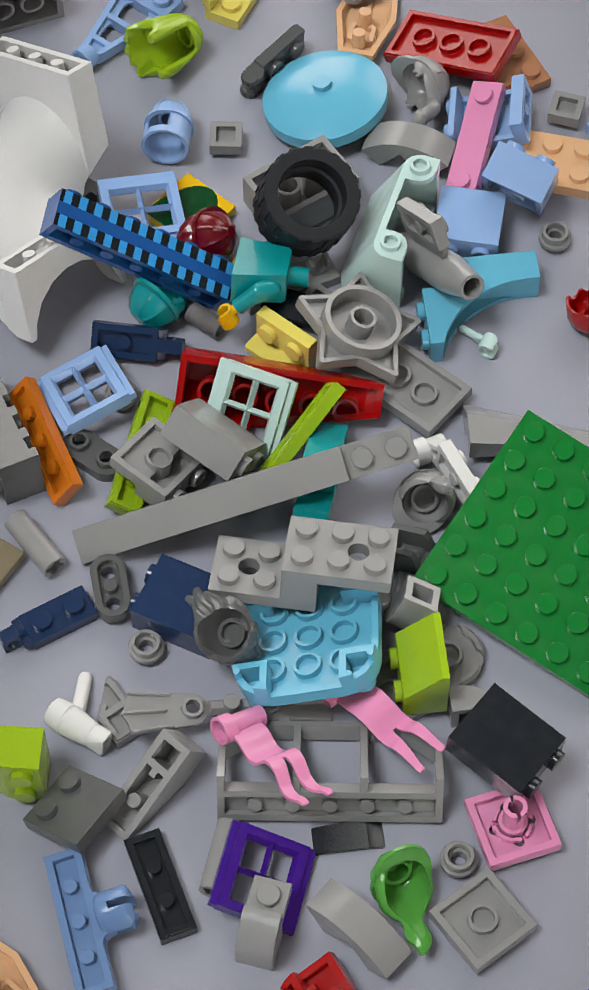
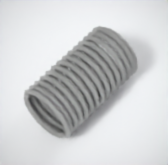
M197 302L191 304L187 309L185 321L209 334L214 339L219 338L225 331L218 322L219 316Z

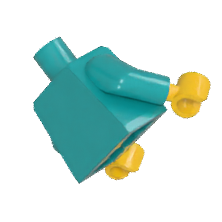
M240 237L236 257L232 260L234 266L231 278L230 301H232L233 305L225 303L219 306L218 322L224 330H231L240 321L237 313L243 314L258 303L284 302L288 285L308 288L310 268L291 266L292 250L289 247L272 244L268 241L262 242Z

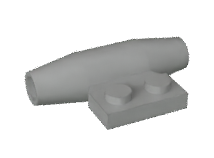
M409 197L396 202L405 231L400 234L407 241L404 265L413 274L443 293L466 300L476 299L483 290V279L463 257L448 249L450 242L446 232L449 231L445 219L440 214H435L428 210L424 204H418Z

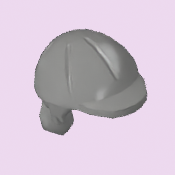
M401 55L394 59L391 64V71L398 84L407 93L405 104H409L407 106L409 109L414 106L418 108L414 113L412 122L426 125L439 114L440 106L448 97L450 88L449 76L441 64L426 56Z

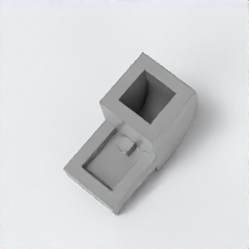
M399 571L394 579L390 607L384 612V621L404 629L432 613H437L441 588L403 571Z
M259 875L254 876L238 927L235 944L236 962L273 971L283 936L282 924L292 892L291 883Z

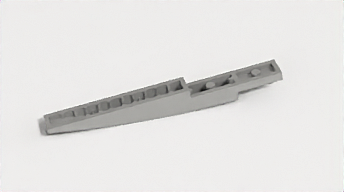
M404 425L72 530V534L81 562L85 564L94 561L97 557L104 554H117L419 458L409 426Z

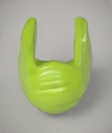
M171 13L145 19L125 28L126 33L123 38L124 42L127 43L124 47L125 55L130 57V65L137 67V76H159L160 79L164 80L177 74L198 55L203 44V31L197 21L190 15Z

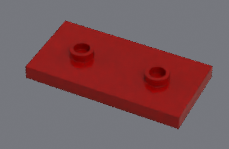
M409 10L383 55L385 61L390 63L401 55L426 56L441 64L447 74L496 82L522 36L520 29Z

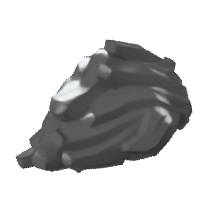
M200 587L194 588L193 595L185 597V601L193 609L195 644L209 659L217 661L221 665L227 664L229 666L243 663L250 658L257 659L256 645L258 644L259 628L257 622L252 620L250 610L241 600L232 596L222 597L207 590L202 592Z

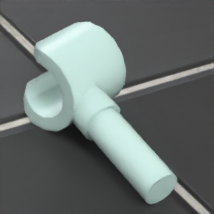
M464 324L459 326L458 330L479 343L476 350L480 356L486 359L494 358L499 349L495 334L487 332L483 335Z

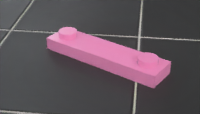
M473 81L445 186L481 189L482 174L487 166L506 93V87L503 83Z

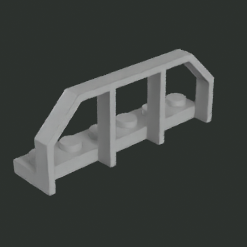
M267 721L265 726L271 732L274 740H293V748L300 750V752L301 740L360 741V783H318L320 786L329 787L333 790L334 793L329 796L305 789L299 782L293 769L291 784L298 795L305 797L309 801V804L303 807L298 803L287 800L281 793L277 782H225L226 760L242 750L236 741L224 746L219 744L217 820L219 818H232L235 820L442 823L444 792L443 751L439 752L412 733L401 732L397 729L394 731L410 748L434 762L435 784L368 783V741L379 740L362 722Z

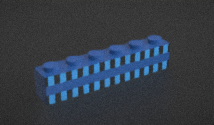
M62 188L48 199L39 233L40 236L135 277L145 278L156 286L197 302L214 311L222 304L230 302L234 263L227 261V258L224 256L206 252L195 243L181 241L170 236L163 229H154L147 226L136 217L125 216L113 211L107 204L95 203L82 197L75 190Z

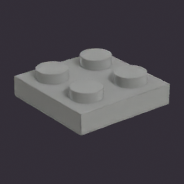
M489 867L430 909L428 917L476 975L537 929L536 922Z

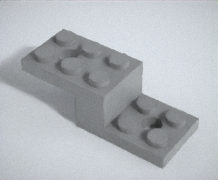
M291 516L286 543L219 535L208 591L222 597H235L241 600L242 603L315 612L320 585L390 593L399 529ZM361 553L367 557L363 560H355L350 555ZM250 567L256 569L257 572L255 574L248 575L242 573L240 570L243 568Z

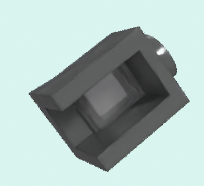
M394 523L391 528L399 529L394 570L415 575L436 543L426 529Z

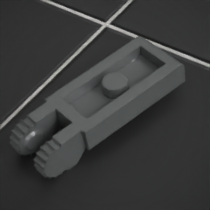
M298 24L291 26L256 57L245 71L243 70L240 87L243 97L250 99L256 97L257 94L259 95L263 91L264 82L270 77L272 78L291 59L295 60L301 55L305 47V30Z

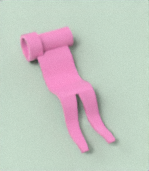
M377 686L368 692H358L343 697L322 699L331 709L338 703L346 711L353 714L382 744L400 754L419 774L424 771L425 767L420 763L408 745L394 732L396 729L418 736L439 752L446 748L425 726L404 714L390 697Z
M255 705L234 714L224 713L211 719L210 729L215 741L222 746L236 741L250 764L258 766L265 763L275 775L281 793L290 802L298 803L302 807L309 804L305 797L298 795L294 790L285 759L292 765L299 782L305 789L314 793H322L326 796L334 793L329 787L320 786L315 782L300 750L291 748L285 751L277 745L271 732L265 726L267 724V714L261 705Z

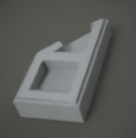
M109 675L105 679L103 696L97 713V722L113 732L111 741L119 749L140 735L133 736L127 723L121 716L127 697L111 675Z

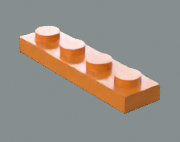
M24 377L9 393L11 406L15 405L22 427H26L30 435L32 447H36L39 453L45 487L53 505L64 506L83 486V482L36 379Z

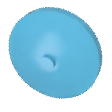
M320 51L295 59L281 68L267 84L263 94L262 106L268 127L282 141L296 147H301L324 135L334 147H339L363 137L380 122L388 106L389 93L383 72L370 59L348 51Z

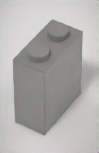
M200 398L176 405L160 432V435L226 481L238 476L242 477L249 471L254 472L264 457L260 452L265 446V442Z

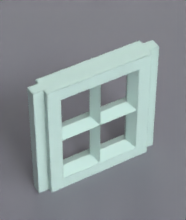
M221 357L208 404L222 414H225L227 406L244 411L240 424L244 429L247 428L250 414L267 419V425L262 441L266 444L260 452L264 455L263 459L267 460L283 438L299 383L238 361ZM236 375L253 381L246 405L229 399ZM259 383L277 389L270 413L253 408Z

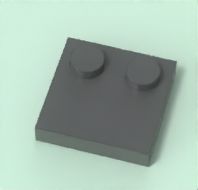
M69 765L22 820L28 829L82 854L128 798L122 788Z

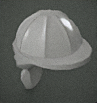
M429 469L414 471L408 474L400 482L393 499L392 516L395 523L426 529L429 533L437 530L454 511L456 493L453 490L450 479L440 472Z

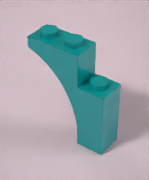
M321 422L310 435L303 457L347 444L348 426ZM338 484L298 496L293 507V516L332 520Z

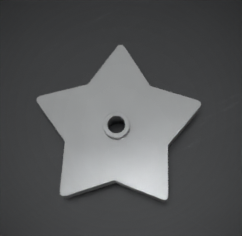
M359 272L345 286L338 288L332 294L300 295L295 304V307L318 335L315 365L317 370L357 366L392 384L399 374L398 346L412 335L421 323L420 318L398 309L387 295L373 288L362 272Z

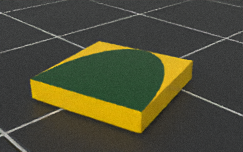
M187 173L177 182L185 220L209 206H219L226 212L229 218L236 213L235 205L191 174ZM166 192L151 206L169 204ZM170 210L146 213L148 221L156 227L173 225Z

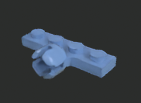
M67 849L43 857L75 990H118L107 948L108 941L113 936L138 927L140 917L139 912L135 913L134 911L137 908L134 895L123 884L101 892H94L84 851L80 854L72 849Z

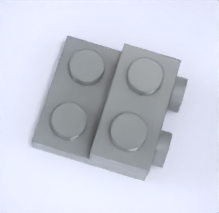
M152 417L110 457L109 466L136 485L134 493L150 505L185 495L186 492L184 490L189 485L194 488L199 486L207 473L204 470L205 465L160 435L165 424L155 417Z

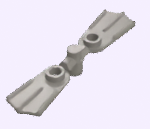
M129 691L121 716L127 723L131 734L135 736L161 732L162 729L173 730L197 726L206 720L208 713L209 716L224 713L234 714L252 706L249 705L246 698L240 699L236 694L232 693L226 695L224 700H208L207 704L206 700L197 694ZM322 700L281 705L273 708L262 706L267 714V721H332L335 706L332 709L329 708ZM188 704H195L199 711L190 713L187 711L186 706Z

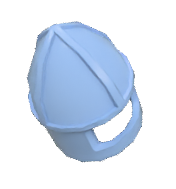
M167 98L156 103L151 112L147 114L144 120L141 147L145 155L151 160L160 164H175L187 156L190 141L194 134V124L191 119L190 110L183 102Z

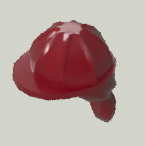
M209 206L188 217L180 226L176 238L181 241L195 243L206 252L219 254L227 258L234 250L238 235L235 224L230 220L226 212L219 206Z

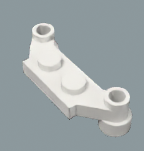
M441 433L426 439L423 437L414 439L413 442L419 459L413 460L412 463L416 467H420L433 462L438 471L450 479L453 490L456 493V500L462 507L480 480L478 477H474L468 468L464 453L461 450H457L451 439L446 440L445 436Z

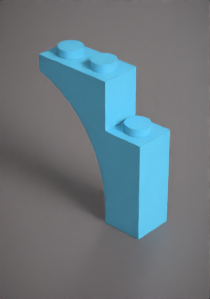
M535 250L463 257L481 276L484 282L483 290L476 299H462L443 293L435 287L422 289L421 302H416L415 308L416 317L420 318L424 325V330H420L422 350L428 349L429 359L434 362L443 361L449 342L458 331L459 326L477 313L501 302L538 297L541 276Z

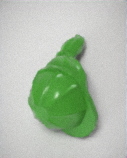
M406 844L380 855L370 872V891L381 911L388 917L401 923L406 941L417 949L420 956H424L429 951L432 943V934L423 922V916L432 901L434 890L431 876V859L425 848L417 844Z

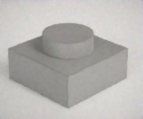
M555 90L548 111L547 122L578 128L586 97Z
M211 121L210 154L241 155L242 122Z

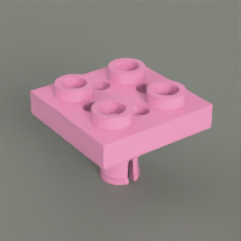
M539 788L530 799L526 796L513 795V802L510 797H505L498 790L464 799L466 813L486 864L491 871L561 850L562 843ZM533 819L535 820L534 823L528 824V820H529V821H533ZM492 829V832L496 835H492L489 830ZM522 841L524 842V845H523V846H520V847H519V846H516V845L514 844V843L521 844Z

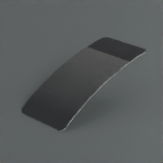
M344 822L311 829L313 849L316 851L315 856L348 850L385 847L381 822Z

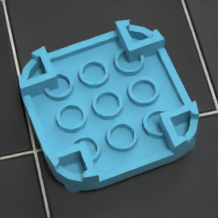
M320 585L315 612L243 603L250 610L251 618L257 622L259 628L258 644L256 645L258 657L257 659H247L243 663L233 664L232 669L236 682L250 706H281L343 697L358 692H368L375 687L376 677L380 672L382 663V603L379 592Z

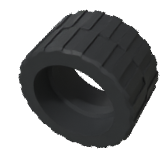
M296 147L278 156L258 184L253 199V217L258 225L260 234L272 244L289 247L292 250L293 257H314L317 254L329 251L352 226L361 206L359 181L349 164L345 163L336 153H331L322 147ZM300 177L310 179L321 185L332 200L334 207L333 220L328 225L322 227H308L295 222L285 213L280 204L278 196L280 184L284 180Z

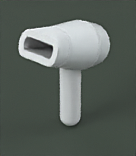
M82 672L78 676L73 703L62 698L54 700L45 712L44 723L59 733V735L87 746L102 756L111 745L113 732L99 725L86 713L92 675L89 672Z

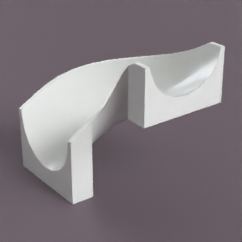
M2 36L0 38V319L16 337L33 343L37 340V322L42 301L52 282L67 267L81 260L93 259L101 272L108 278L124 283L127 281V277L124 271L39 235L48 199L62 188L75 190L83 197L88 176L109 145L91 61Z

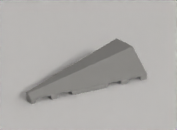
M462 404L465 436H467L469 458L497 456L523 417ZM551 423L589 447V431Z

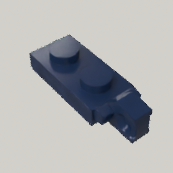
M94 320L92 323L91 349L107 345L114 358L157 362L158 360H166L167 354L181 355L185 349V339L168 337L169 330L161 329V327Z
M80 585L12 620L11 626L0 631V643L6 654L22 646L25 649L34 647L37 650L96 621L99 618L98 612L83 586Z

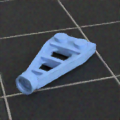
M110 0L85 41L72 52V56L91 61L92 67H94L96 64L99 65L123 51L127 45L123 39L124 35L113 42H109L100 36L109 26L122 34L126 33L125 28L131 26V24L119 18L124 7L129 5L148 16L146 19L166 14L179 13L184 8L183 0Z

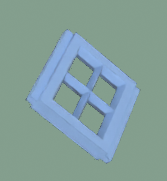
M173 171L97 180L100 203L107 204L113 211L114 207L111 196L135 193L138 208L115 211L125 216L140 214L141 222L149 226L146 213L170 210L173 225L152 228L163 229L170 236L176 238L180 226L185 221ZM166 190L169 204L145 207L142 192Z
M107 345L97 346L41 376V380L37 381L47 406L64 436L70 433L73 435L132 403V399L137 397ZM97 365L102 375L86 384L80 373ZM74 377L80 387L63 396L58 385ZM108 384L114 395L97 403L91 392ZM86 396L91 407L74 415L69 404Z

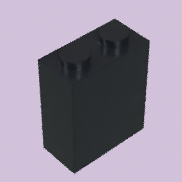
M494 683L448 736L445 750L505 797H510L513 802V795L526 796L530 799L543 782L539 779L542 773L547 768L553 771L565 756L562 748L566 737Z

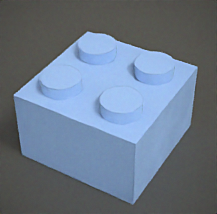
M499 140L482 174L483 189L506 193V200L541 216L558 182L559 168L554 166L555 162L544 155L538 154L537 157L525 153L526 148L514 141L508 140L506 144Z

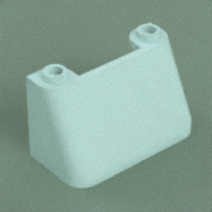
M415 155L408 158L372 194L341 272L342 287L359 272H362L373 288L387 295L397 308H400L405 290L402 287L407 241L402 234L395 231L397 225L404 226L396 202L409 197L418 204H424L428 210L435 213L438 201L440 159L425 155Z

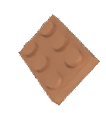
M507 15L486 22L488 24L515 28ZM521 37L496 82L503 83L506 90L511 89L512 76L525 74L533 94L550 87L551 77Z

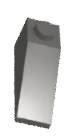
M162 729L121 788L128 799L108 821L106 826L123 840L134 837L186 783L207 753L181 731Z

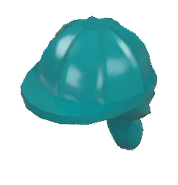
M137 277L133 282L128 305L134 319L142 325L161 327L169 324L171 321L175 322L187 306L184 297L156 286L145 278Z

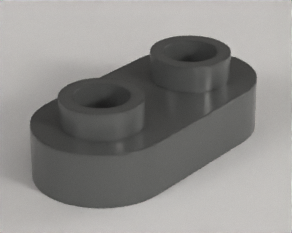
M82 429L73 435L70 433L64 437L63 441L75 466L99 481H113L116 470L109 466V462H102V460L110 458L119 449L86 429ZM77 442H85L82 445H75Z
M113 554L101 555L90 566L95 606L98 616L102 620L109 623H117L126 619L130 614L128 606L131 597L126 568L123 560ZM106 574L115 575L111 579L103 578V576ZM112 604H117L120 606L118 609L110 610L108 608Z

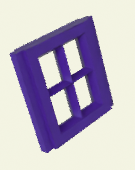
M233 819L228 830L207 905L215 910L241 918L244 903L231 899L238 873L252 878L255 875L275 879L267 876L273 851L282 852L293 857L286 880L287 883L292 884V892L282 924L283 935L293 936L316 851L304 844L249 823ZM248 840L267 847L260 873L241 866Z

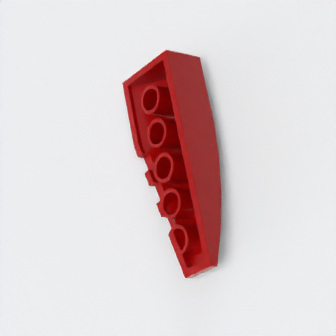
M186 347L181 353L174 409L176 405L196 398H200L208 403L220 358L224 357L299 383L287 425L295 424L319 391L328 382H338L346 390L321 422L380 418L385 383L328 370H317L313 367L206 349ZM236 375L229 399L246 405L253 381ZM259 383L253 408L270 413L277 389ZM227 406L224 415L240 425L244 411ZM250 414L246 430L266 427L268 420Z

